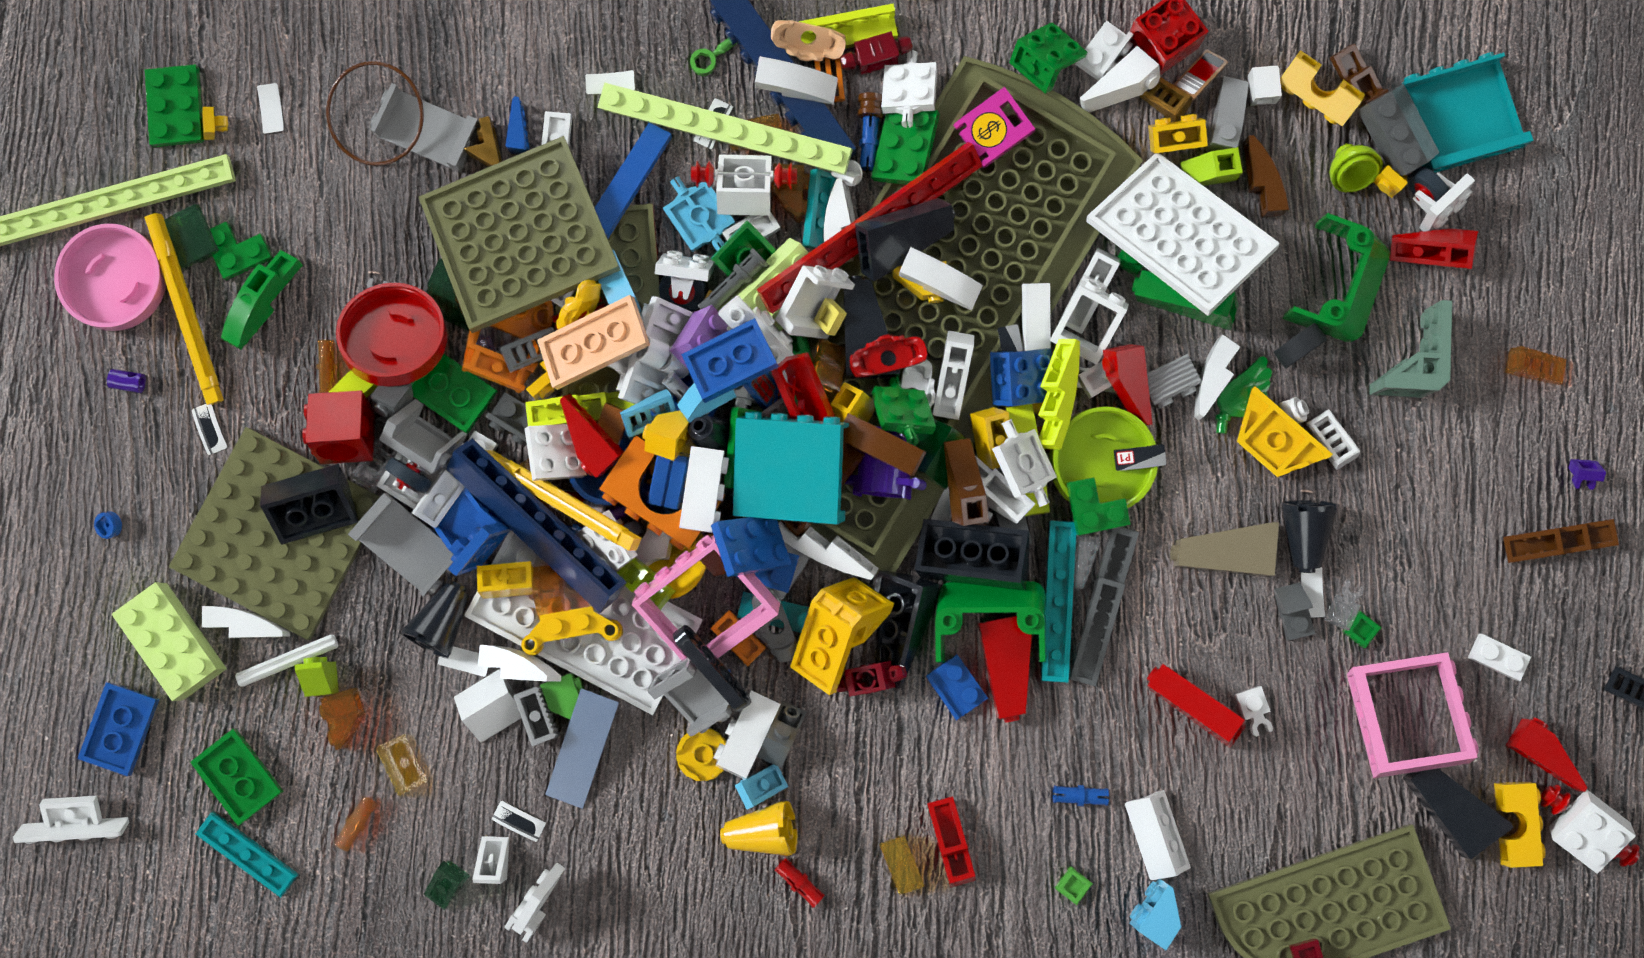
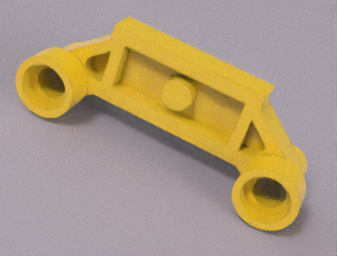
M592 606L539 615L540 622L523 638L521 647L526 654L537 655L544 649L545 642L593 633L601 634L608 641H616L623 635V626L619 621L609 620L595 612ZM610 625L615 627L613 635L607 633V628ZM529 640L535 642V647L532 650L528 648Z

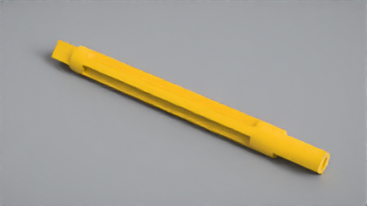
M159 213L147 215L144 218L201 391L207 405L217 404L224 401L163 215Z
M486 450L534 496L616 545L622 546L628 551L638 549L642 538L630 532L626 527L546 480L532 481L531 471L493 450Z

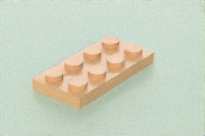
M631 295L537 340L551 385L557 390L650 346L635 298Z

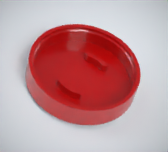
M383 283L363 290L346 304L337 321L336 341L346 365L360 379L379 386H401L424 377L438 364L446 348L447 329L438 304L428 293L409 284Z

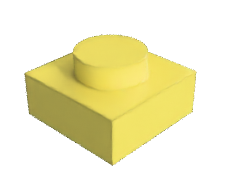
M825 298L814 321L827 335L835 336L847 313L833 299Z

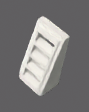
M1329 409L1307 422L1306 425L1315 439L1333 454L1328 459L1336 470L1359 456V448ZM1327 421L1330 422L1331 425L1321 431L1317 428ZM1335 430L1336 434L1326 440L1324 436ZM1340 439L1343 442L1335 448L1330 446ZM1344 449L1348 450V452L1341 457L1337 455Z

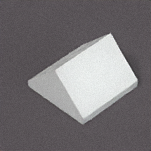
M501 669L454 696L462 722L480 743L521 719L513 696L515 695L507 679L500 678Z

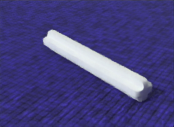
M328 635L237 673L235 675L237 683L241 687L302 663L303 658L324 654L336 649L338 641L334 635Z

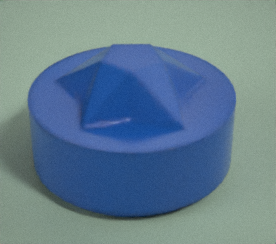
M103 512L96 516L94 528L101 538L109 539L120 534L122 522L115 512Z

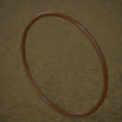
M368 61L348 68L334 82L327 99L326 118L334 141L346 155L363 164L380 166L396 162L412 150L422 132L424 109L419 91L403 71L391 64ZM379 65L390 68L403 76L416 94L420 109L418 131L410 146L393 159L380 162L360 159L345 149L333 130L330 117L333 93L339 82L348 73L359 67Z

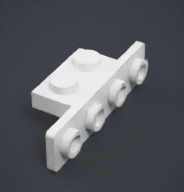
M738 295L719 310V316L732 329L755 318L777 364L784 358L794 355L792 353V338L785 330H778L774 325L773 317L766 310L762 312L758 307L752 310ZM784 370L782 373H783L784 378H785V380H786V382H787V378H788V377H787V374H786V372H785V370Z
M97 796L43 799L39 804L43 823L22 824L13 836L14 843L25 842L26 844H32L38 841L61 842L69 839L88 840L101 837L113 839L123 834L129 824L128 817L102 819Z

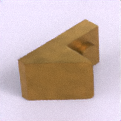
M487 116L479 118L481 127L477 128L479 141L483 144L466 147L465 151L472 158L490 167L502 162L494 123Z

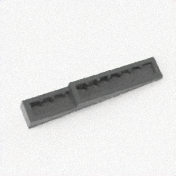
M1126 527L1109 529L1069 677L1070 680L1096 687L1126 585L1124 584L1139 535L1137 530Z

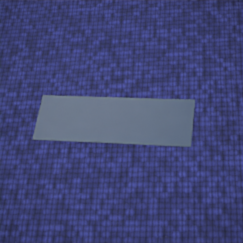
M581 688L545 795L583 809L619 702Z

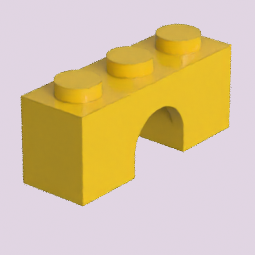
M1300 50L1281 76V88L1290 95L1296 94L1308 108L1312 110L1318 109L1330 123L1335 125L1338 123L1343 126L1361 103L1365 94L1344 79L1332 91H1323L1318 88L1315 83V75L1322 64Z
M1526 781L1494 783L1496 810L1513 812L1519 821V827L1515 834L1499 838L1501 865L1510 868L1543 866L1546 851L1544 844L1541 842L1540 831L1543 830V820L1538 810L1541 794L1536 787V783Z

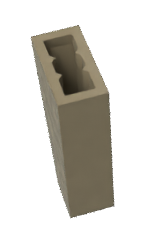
M1279 522L1176 540L1175 545L1172 544L1170 560L1174 561L1173 567L1264 577L1275 576Z

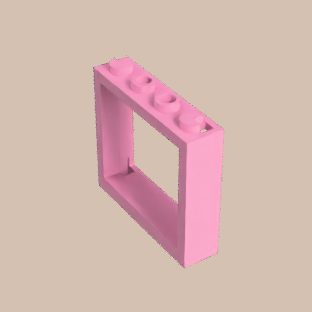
M714 535L703 537L696 544L697 548L690 553L688 551L683 552L675 560L676 564L669 569L667 566L662 568L654 576L655 579L649 584L644 582L634 591L635 596L631 605L681 660L686 659L687 656L674 641L673 633L678 629L653 603L650 597L711 551L715 550L720 556ZM754 573L739 575L738 577L762 604L706 644L717 658L721 657L779 613L780 602Z
M1448 652L1352 667L1347 673L1373 778L1469 764L1478 758V744L1472 738L1469 729L1471 727V719L1468 712L1464 711L1462 704L1464 700L1463 691L1460 686H1457L1455 679L1456 666L1454 661L1450 660ZM1437 665L1461 752L1389 763L1366 676Z

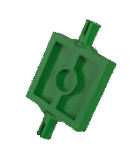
M891 377L888 380L890 387L874 386L871 394L881 429L905 435L908 443L916 446L919 442L916 434H933L936 428L925 391L903 389L899 378Z

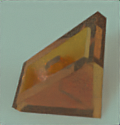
M549 565L534 567L532 595L538 619L540 620L539 615L566 611L563 578Z

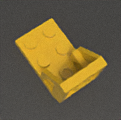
M855 577L822 588L811 601L790 668L828 695L836 693L851 648L864 643L891 613L894 603Z

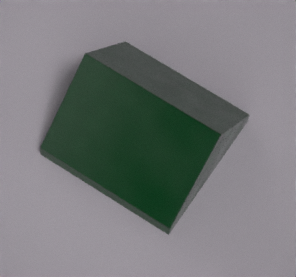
M934 419L936 428L933 434H917L919 442L916 447L925 451L926 454L916 472L946 490L948 488L944 442L966 439V437L955 428Z

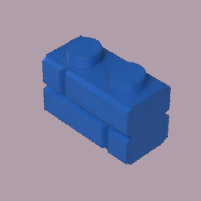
M680 452L675 461L657 455L647 503L679 510L684 498L690 454Z

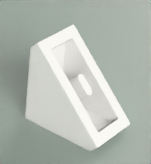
M482 836L472 879L473 883L501 884L507 880L509 837Z

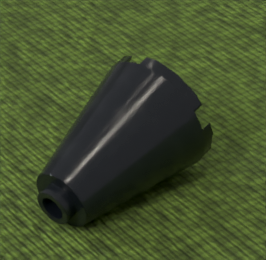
M705 414L689 423L688 432L695 447L724 451V457L727 458L730 420Z
M1312 500L1285 501V503L1282 502V512L1294 567L1299 568V572L1315 573L1317 568H1321L1337 511L1336 503L1328 501L1317 503L1312 502Z
M454 581L451 585L445 583L403 628L401 632L403 636L419 647L434 651L433 654L448 659L452 653L469 598L468 594L465 593L467 589Z

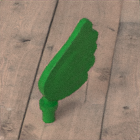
M1258 357L1245 371L1230 381L1218 396L1217 405L1220 411L1215 417V420H1217V434H1227L1228 422L1231 421V417H1244L1250 393L1254 386L1268 397L1267 390L1270 387L1269 379L1272 376V370L1267 368L1268 360L1266 357Z

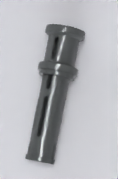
M752 248L750 254L740 264L736 263L734 265V271L697 306L703 309L712 305L718 309L745 283H751L753 281L752 278L763 267L767 268L769 264Z

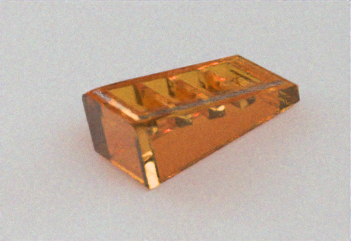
M1518 346L1509 350L1506 373L1562 385L1567 359L1528 347ZM1530 359H1532L1531 369H1529ZM1541 361H1543L1542 371L1540 372ZM1551 363H1554L1552 375H1549Z

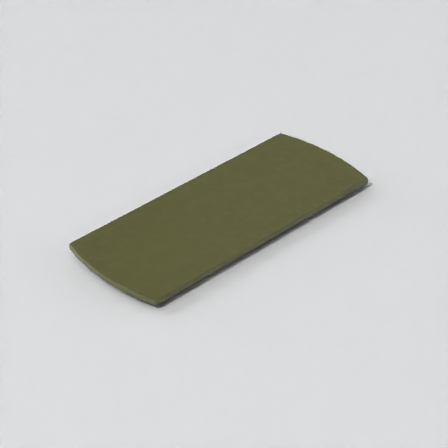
M964 56L935 103V110H938L940 116L927 170L966 144L959 135L967 127L966 124L958 130L954 128L953 124L1003 87L1007 89L1035 128L1034 133L985 168L982 166L938 197L951 204L954 209V230L921 252L941 262L946 261L947 265L983 285L973 309L969 310L947 299H944V302L933 304L928 303V300H921L895 280L892 271L879 280L873 281L861 273L859 253L853 257L854 261L842 264L838 268L845 271L849 275L848 278L851 276H864L865 280H871L890 336L919 337L924 341L927 349V360L932 365L931 378L935 380V393L937 392L948 331L974 335V347L959 420L933 415L934 405L930 408L935 420L955 428L974 443L975 439L970 414L996 406L993 405L990 352H1002L998 328L1017 324L1023 348L1022 284L1050 283L1051 314L1100 233L1086 222L1087 216L1137 171L1143 160L1117 134L1092 114L1053 90L1045 94L1023 75L995 64ZM1009 104L1001 109L1014 127L1022 123ZM987 153L980 158L981 162L988 157ZM886 183L870 210L900 190L905 184ZM841 288L834 301L844 310V289ZM843 320L835 336L829 335L828 339L806 337L820 382L830 404L844 382L858 388L871 398L874 386L890 387L888 383L890 378L846 379L845 320ZM903 368V369H900V376H899L900 385H901L902 374H903L904 368ZM751 404V410L763 411L758 404ZM875 410L868 423L881 427ZM858 466L851 475H858ZM917 472L914 477L910 476V479L916 477L924 480L927 486L922 491L912 489L911 500L862 494V497L853 495V486L844 484L841 488V510H845V521L839 524L812 522L809 527H812L830 543L838 535L879 568L875 575H878L879 570L896 572L921 531L923 519H928L945 489ZM721 473V481L724 484L725 474Z

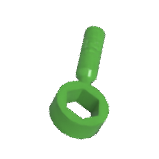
M727 38L713 52L708 49L696 50L690 58L693 72L700 76L711 74L716 67V57L726 53L737 43L732 45ZM701 55L710 57L711 64L706 69L696 67L695 61Z

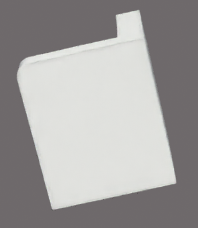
M1279 67L1252 68L1247 76L1250 106L1276 104L1282 96Z

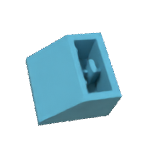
M1158 879L1157 882L1153 881L1146 889L1145 895L1147 897L1142 905L1137 904L1131 912L1130 918L1132 920L1129 924L1151 941L1167 950L1181 929V923L1173 887Z

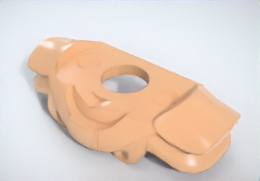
M777 20L771 28L773 43L779 48L786 49L787 54L795 56L802 61H823L824 57L837 59L842 56L845 50L846 36L829 28L793 20ZM805 31H813L816 34V38L812 43H804L801 40V35Z

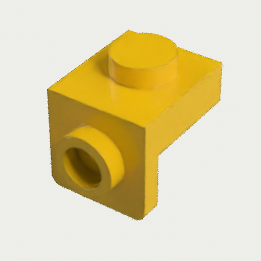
M1385 166L1378 174L1374 183L1382 192L1392 198L1408 183V176H1400L1390 166Z

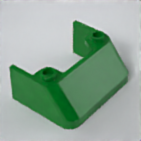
M1327 213L1316 223L1315 228L1345 238L1348 247L1352 251L1361 254L1344 302L1337 299L1327 301L1321 307L1319 315L1294 306L1284 313L1282 319L1306 328L1316 323L1323 334L1345 342H1353L1360 338L1364 332L1390 258V252L1387 246L1368 227Z
M1027 581L1025 591L959 582L944 584L938 592L936 609V662L945 663V635H953L961 629L963 613L1017 612V624L1021 631L1026 634H1039L1040 662H1047L1046 594L1044 588L1034 581Z

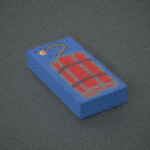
M769 373L743 384V387L763 411L782 398L775 380Z

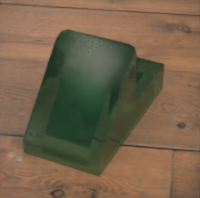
M443 861L434 873L423 895L445 910L468 880L469 874L452 861Z

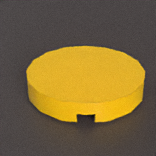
M711 728L702 734L698 732L691 737L685 734L681 738L676 751L679 768L687 777L695 781H708L716 778L724 770L715 766L718 760L713 757L719 744H726V739L719 732Z

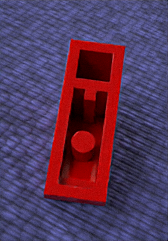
M1449 228L1393 235L1390 261L1472 269L1476 255L1478 231Z
M1129 344L1104 349L1102 366L1105 375L1126 410L1139 418L1145 425H1153L1144 346Z
M571 394L565 395L560 399V403L577 458L582 462L581 467L587 474L599 477L620 459L624 451Z
M1535 717L1533 719H1521L1505 746L1571 789L1585 792L1588 787L1556 735L1547 729L1549 726Z

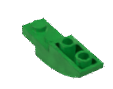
M280 250L266 267L258 264L237 294L226 318L221 338L242 350L275 311L270 306L271 302L303 266L297 258Z

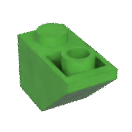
M570 673L562 676L561 681H549L541 684L540 686L549 710L567 719H571L581 688L584 689L581 678L575 677V674Z

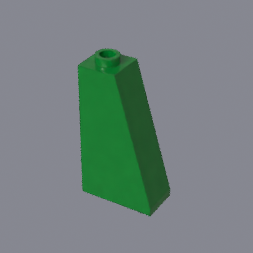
M1146 270L1141 271L1140 278H1135L1132 292L1135 293L1137 302L1227 330L1232 329L1238 310L1236 292H1233L1207 316L1160 278Z

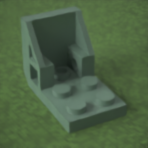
M1441 300L1424 310L1420 319L1421 328H1424V337L1420 342V352L1415 353L1409 359L1402 360L1371 383L1369 395L1423 398L1439 391L1450 381L1452 301Z

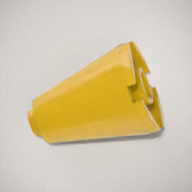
M781 801L725 822L724 828H721L720 831L722 843L726 844L728 849L783 856L795 854L797 849V829H793L791 821L796 820L792 805L789 801Z

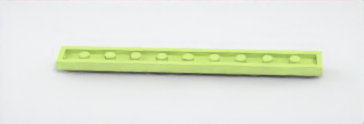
M605 82L597 107L607 112L846 175L852 154V148Z
M227 154L0 216V246L235 182L230 157Z

